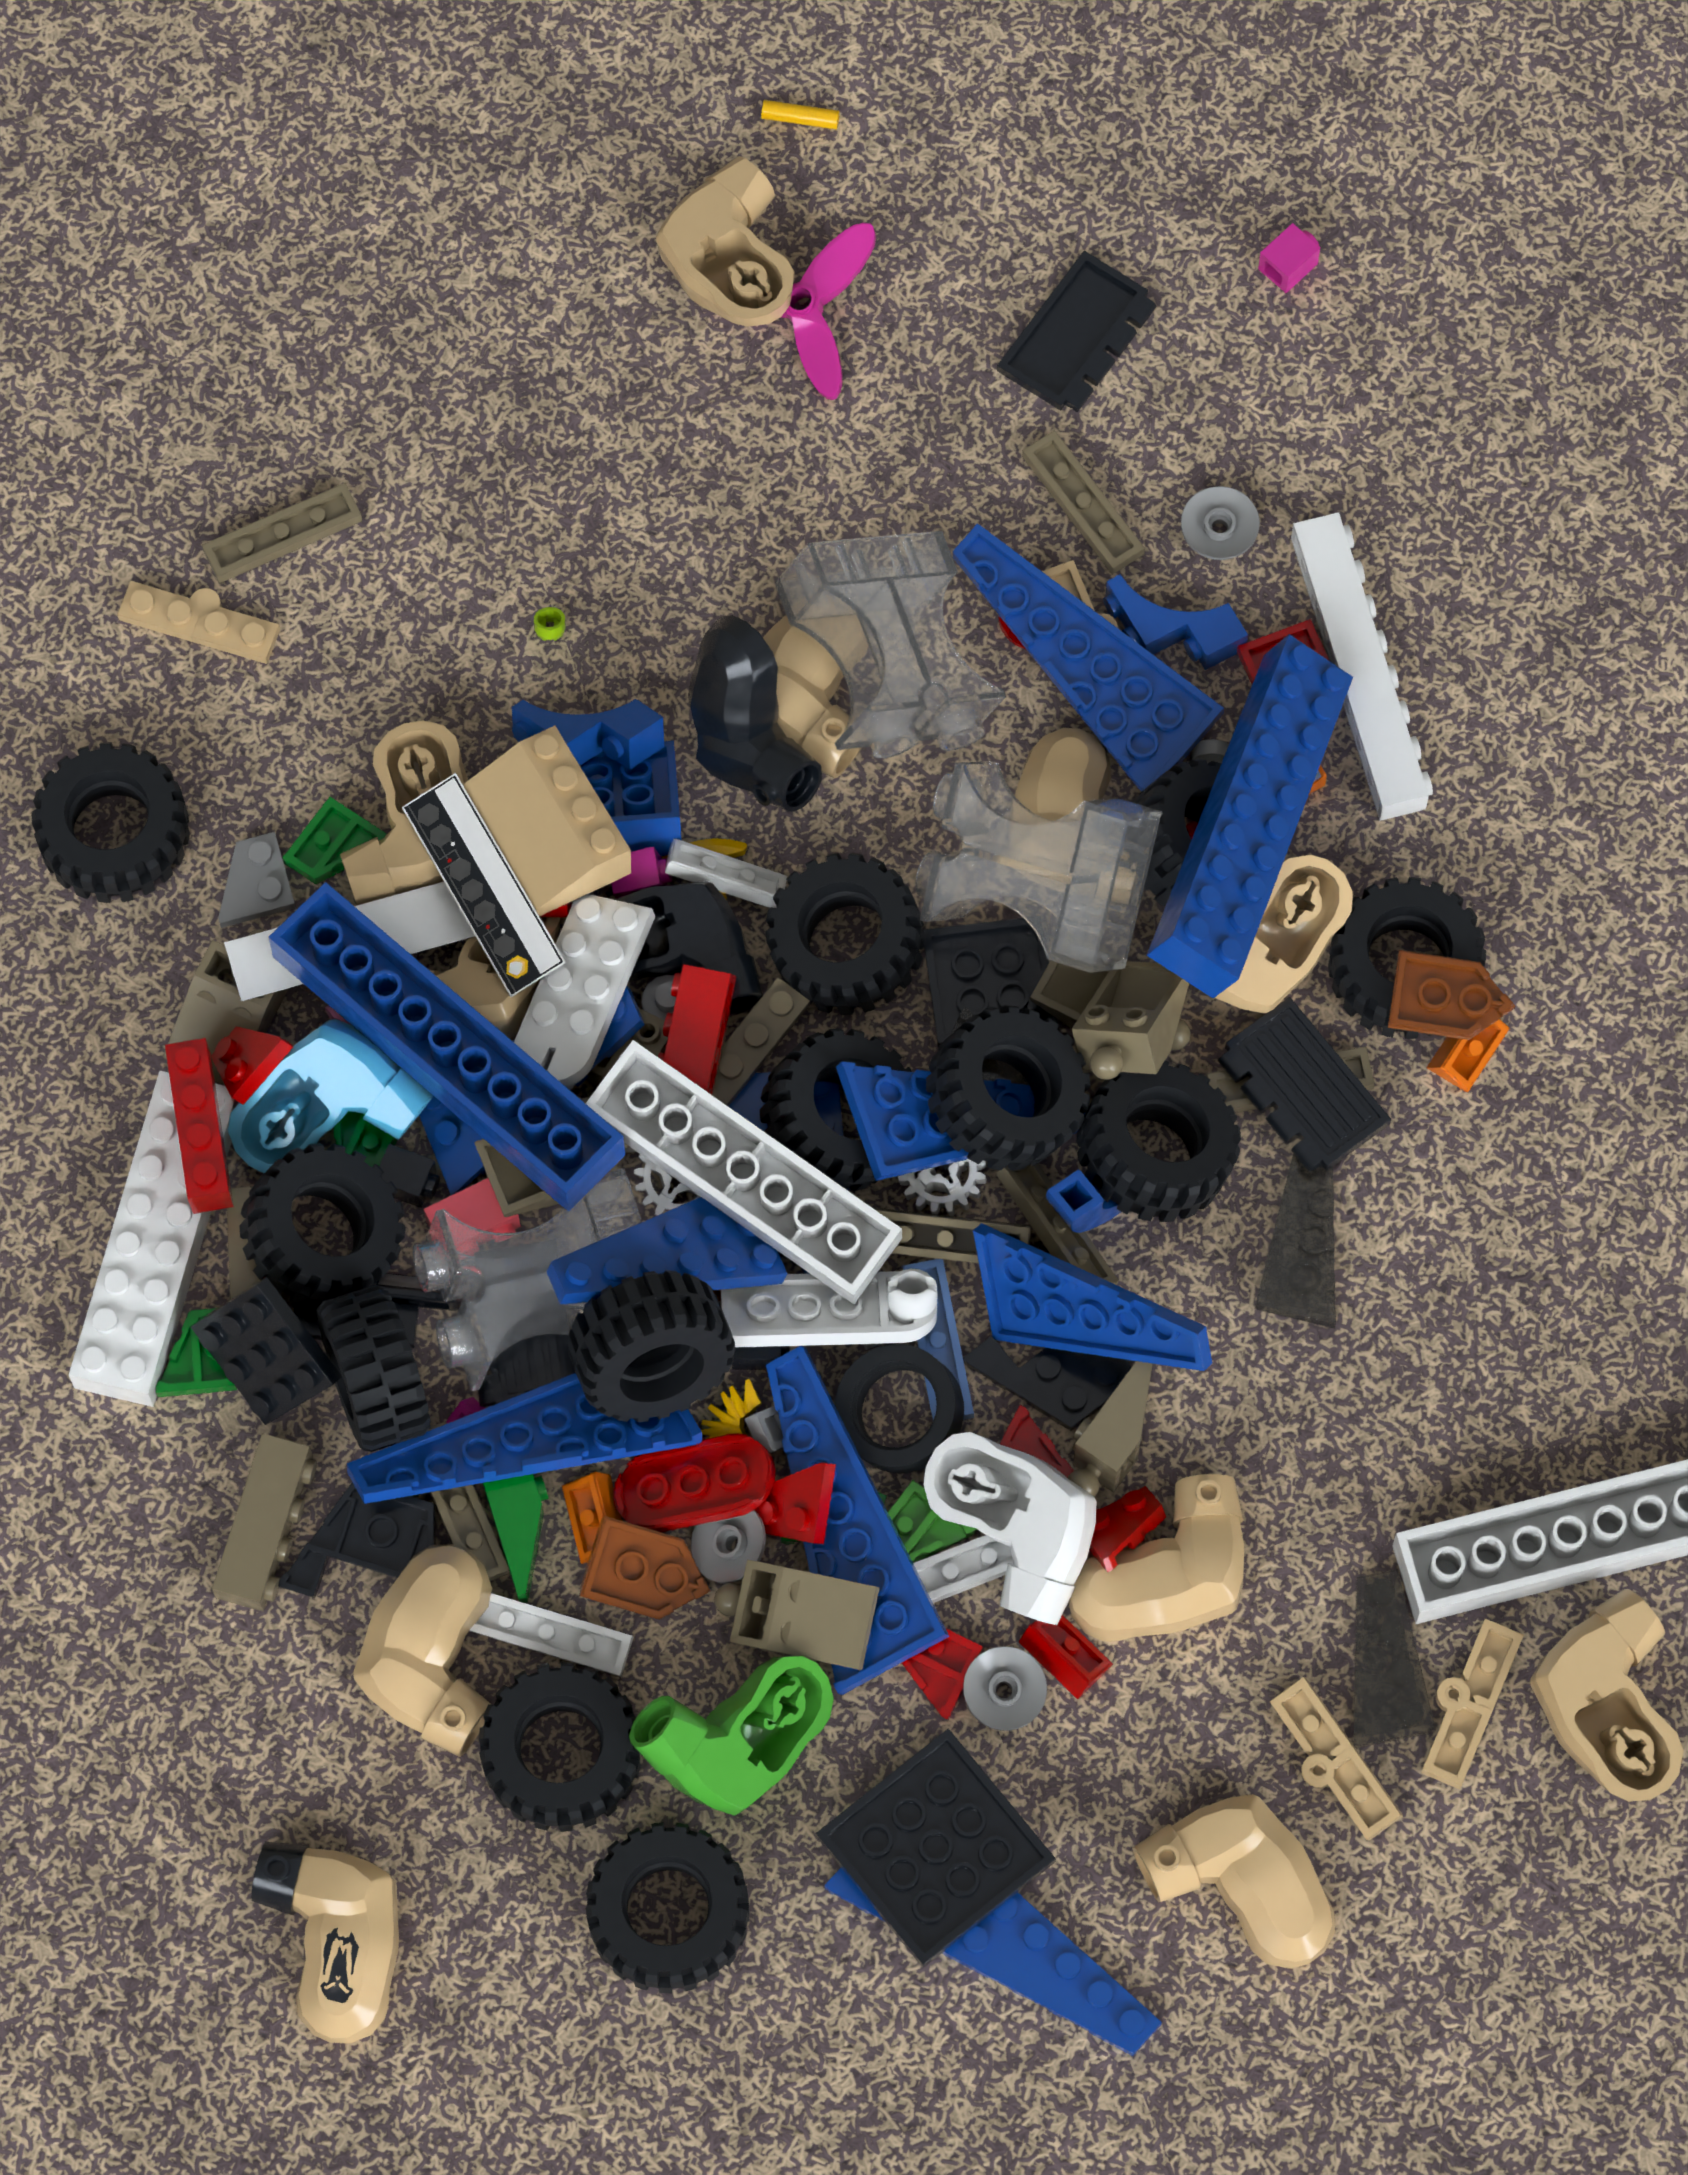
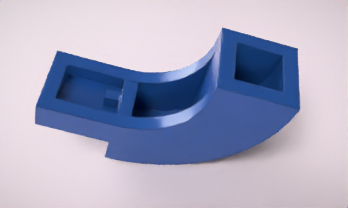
M1080 1169L1046 1192L1048 1202L1075 1233L1094 1229L1121 1213V1211L1117 1210L1118 1204L1112 1200L1106 1202L1098 1193L1099 1187L1096 1184L1092 1185Z

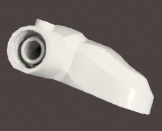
M972 1432L951 1435L935 1448L926 1465L924 1489L930 1508L942 1520L976 1528L986 1536L1011 1546L1013 1564L1008 1563L1000 1606L1026 1617L1057 1625L1076 1587L1074 1584L1088 1556L1096 1525L1097 1501L1093 1495L1041 1459L997 1444L986 1437Z

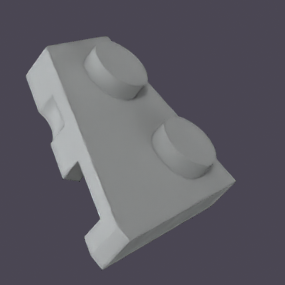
M275 832L236 842L218 917L221 928L296 908Z

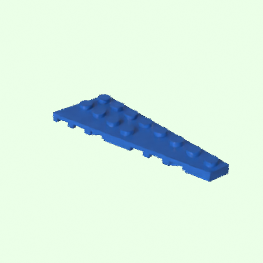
M978 523L952 551L953 559L1141 792L1174 765L1181 763L1224 714V707Z
M799 1346L766 1364L775 1410L778 1412L782 1429L784 1453L787 1454L791 1474L818 1463L836 1464L824 1544L804 1542L809 1571L815 1574L880 1588L863 1669L858 1670L831 1664L835 1683H833L838 1694L844 1695L950 1636L807 1349L804 1346Z
M574 1373L427 1431L422 1436L394 1444L347 1463V1473L364 1504L693 1446L702 1442V1431L688 1409L682 1412L680 1409L671 1412L669 1417L662 1419L651 1417L645 1422H637L633 1418L626 1422L617 1420L612 1416L608 1417L589 1404L577 1374Z
M842 1868L824 1885V1888L830 1894H834L865 1913L884 1921ZM1016 1893L942 1953L984 1977L990 1978L1011 1989L1012 1992L1039 2004L1051 2013L1089 2031L1090 2034L1131 2056H1134L1162 2025V2022L1019 1893Z

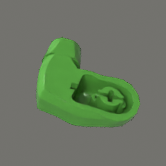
M804 1656L773 1657L758 1666L737 1692L721 1702L709 1713L706 1719L670 1696H661L652 1700L636 1717L632 1724L629 1738L631 1744L653 1769L663 1775L675 1789L699 1804L724 1813L737 1815L779 1782L792 1768L807 1743L822 1731L830 1719L834 1698L829 1678L818 1663Z

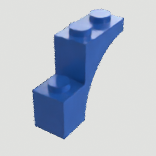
M1121 574L1108 580L1106 583V597L1103 598V603L1107 612L1114 619L1119 617L1125 627L1122 632L1153 655L1186 639L1183 641V644L1190 659L1193 662L1199 660L1204 670H1207L1236 655L1237 647L1247 643L1248 633L1229 603L1204 611H1177L1158 606L1143 598L1128 585Z
M637 699L618 708L593 714L552 712L536 707L525 700L512 706L513 737L518 742L556 726L579 766L603 751L610 759L618 761L631 770L665 747L663 716Z

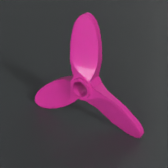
M860 223L849 227L824 247L813 259L801 281L793 284L790 306L780 317L789 318L793 323L796 345L803 367L819 394L830 400L837 399L841 392L843 384L842 367L834 336L822 316L823 306L849 286L869 259L876 241L875 229L870 223ZM800 299H811L810 305L803 310L794 309L795 304Z

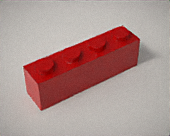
M683 964L682 972H676L674 975L671 996L676 997L673 1013L668 1012L664 1021L663 1036L668 1037L665 1053L660 1052L658 1058L713 1095L737 977L730 973Z
M206 1038L166 1044L165 1050L187 1198L192 1212L196 1214L234 1207L212 1059Z

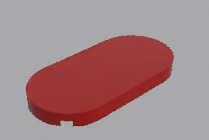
M726 1434L702 1439L701 1443L693 1446L635 1456L627 1463L628 1467L624 1470L623 1474L620 1473L616 1479L613 1497L617 1511L626 1522L658 1532H666L738 1517L754 1511L770 1495L775 1482L776 1469L771 1454L758 1441L745 1434Z

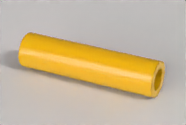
M770 100L763 101L761 119L835 130L838 128L840 117L839 110Z

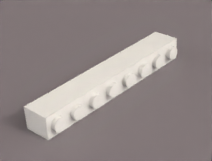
M1339 512L1293 523L1291 540L1330 662L1353 676L1343 706L1379 820L1426 810L1428 797L1433 794L1432 783L1428 772H1421L1418 760L1421 759L1420 745L1416 736L1410 737L1406 725L1410 723L1408 707L1404 700H1398L1395 690L1399 687L1397 673L1393 665H1387L1384 653H1387V642L1384 632L1376 630L1373 618L1376 617L1374 600L1371 594L1365 595L1362 583L1365 582V574L1361 561L1359 559L1354 560L1350 549L1354 547L1351 528L1349 525L1343 526Z

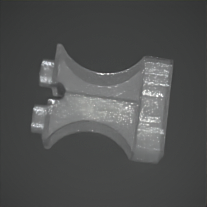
M942 531L810 542L774 583L789 624L817 640L837 662L846 680L850 695V716L844 732L835 742L837 750L870 747L874 757L889 758L908 751L918 741L937 739L942 750H958L977 742L984 736L985 729L982 722L1006 698L1003 689L983 679L966 664L948 636L943 618V599L948 584L958 573V570Z
M993 761L955 763L954 771L945 774L937 786L933 810L935 816L942 819V829L954 832L960 837L962 842L961 850L944 853L931 850L923 857L915 881L917 894L924 897L920 920L931 922L962 919L976 906L987 900H993L1010 907L1030 924L1040 939L1048 960L1090 973L1125 969L1162 811L1122 799L1083 801L1068 815L1052 821L1033 813L1014 796L1005 782L999 763Z
M625 1168L609 1171L569 1212L562 1208L547 1222L522 1232L494 1233L483 1231L461 1222L445 1209L436 1211L425 1242L414 1244L413 1263L419 1285L425 1293L440 1290L444 1302L463 1299L456 1316L437 1321L436 1335L439 1350L446 1367L451 1369L464 1366L471 1391L480 1389L492 1362L513 1344L537 1335L569 1334L575 1317L578 1313H583L584 1305L587 1302L560 1305L546 1271L551 1261L642 1222Z

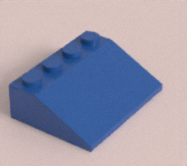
M674 740L664 741V748L631 770L618 761L610 759L603 751L580 766L631 852L654 847L660 856L668 855L673 838L682 841Z

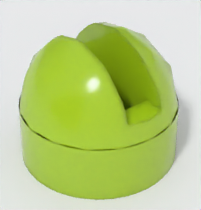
M545 607L535 613L534 630L543 641H556L563 636L566 623L565 615L560 609ZM546 622H554V626L546 627Z

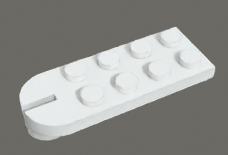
M591 894L574 900L556 942V946L566 963L540 979L514 1040L517 1046L569 1090L589 1073L595 1062L655 919L652 908Z
M920 1269L877 1272L855 1304H852L811 1274H787L782 1284L722 1289L721 1305L732 1332L735 1347L907 1343L923 1338L934 1328L937 1321L938 1291L936 1280Z

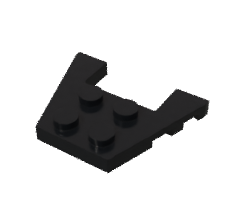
M992 1336L963 1357L964 1364L968 1368L992 1380V1383L1024 1400L1026 1404L1070 1431L1103 1407L1131 1369L1129 1360L1044 1348L1024 1365L1017 1367Z
M352 1482L324 1519L323 1525L311 1541L301 1550L297 1560L288 1572H285L281 1577L278 1586L315 1598L329 1558L398 1578L414 1555L430 1545H435V1504L412 1496L364 1504Z

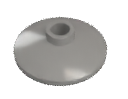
M1224 486L1209 487L1196 493L1186 503L1181 516V530L1187 544L1198 554L1214 560L1232 559L1245 553L1254 544L1260 527L1259 514L1254 503L1244 493ZM1215 524H1223L1227 530L1224 533H1217L1213 531L1212 527Z
M754 1510L746 1515L695 1525L691 1538V1554L700 1573L712 1581L725 1584L743 1579L747 1559L760 1562L766 1543L763 1521ZM738 1538L737 1546L732 1551V1543Z
M995 1647L981 1653L970 1664L964 1677L963 1695L969 1711L980 1723L995 1730L1010 1731L1028 1725L1041 1712L1047 1696V1681L1041 1666L1030 1654L1014 1647ZM998 1684H1007L1011 1689V1695L1007 1698L999 1697L996 1693V1686Z

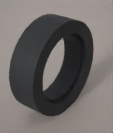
M885 1345L863 1354L845 1372L835 1397V1407L860 1457L875 1468L890 1473H912L925 1469L935 1448L951 1435L959 1434L963 1424L964 1401L956 1378L945 1365L931 1354L910 1345ZM907 1370L922 1374L931 1383L937 1403L936 1414L928 1431L914 1443L903 1447H886L874 1442L868 1435L862 1418L863 1403L869 1389L881 1377L895 1371Z

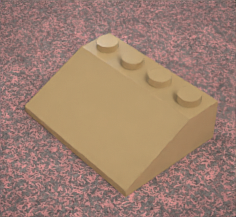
M556 726L518 742L463 784L539 917L631 874V850Z

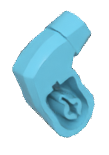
M331 1019L295 1044L244 1105L241 1103L237 1104L230 1113L228 1133L235 1152L248 1166L265 1173L278 1159H282L287 1152L296 1148L304 1150L309 1144H317L320 1138L330 1131L348 1111L365 1114L363 1117L365 1121L399 1140L421 1114L433 1095L352 1025L338 1019Z

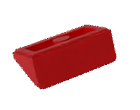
M1063 1615L1057 1625L1039 1620L1034 1621L1028 1626L1019 1640V1643L1076 1699H1079L1113 1665Z

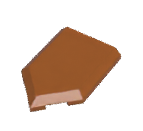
M1399 950L1388 1028L1470 1040L1516 1007L1506 993L1503 994L1490 978V973L1481 962Z
M603 1516L581 1583L579 1596L660 1620L688 1602L711 1592L684 1539Z

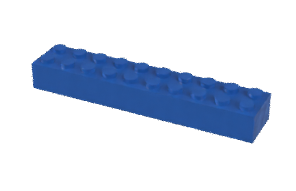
M1290 634L1263 656L1146 955L1211 998H1215L1240 978L1353 676Z
M327 882L268 937L272 956L275 960L568 1212L625 1156L624 1136Z

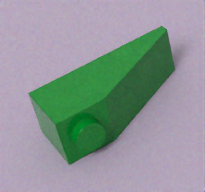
M533 1474L483 1483L519 1602L528 1603L544 1517L541 1501L549 1499L542 1475L534 1477Z

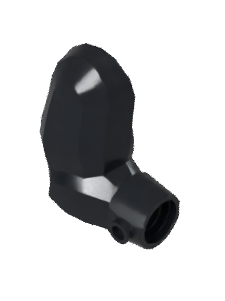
M733 615L721 616L705 633L700 643L696 664L690 680L688 698L697 734L698 748L696 759L712 776L731 786L753 792L756 800L761 805L768 806L773 804L788 812H795L811 801L822 781V766L792 738H787L777 723L779 717V705L776 694L778 666L773 651L761 634L747 621Z
M702 881L654 886L613 899L652 908L655 914V919L628 983L646 977L675 975L676 972H682L683 964L730 973L737 977L729 1017L749 1010L763 996L754 957L748 953L742 929L728 901L713 883Z

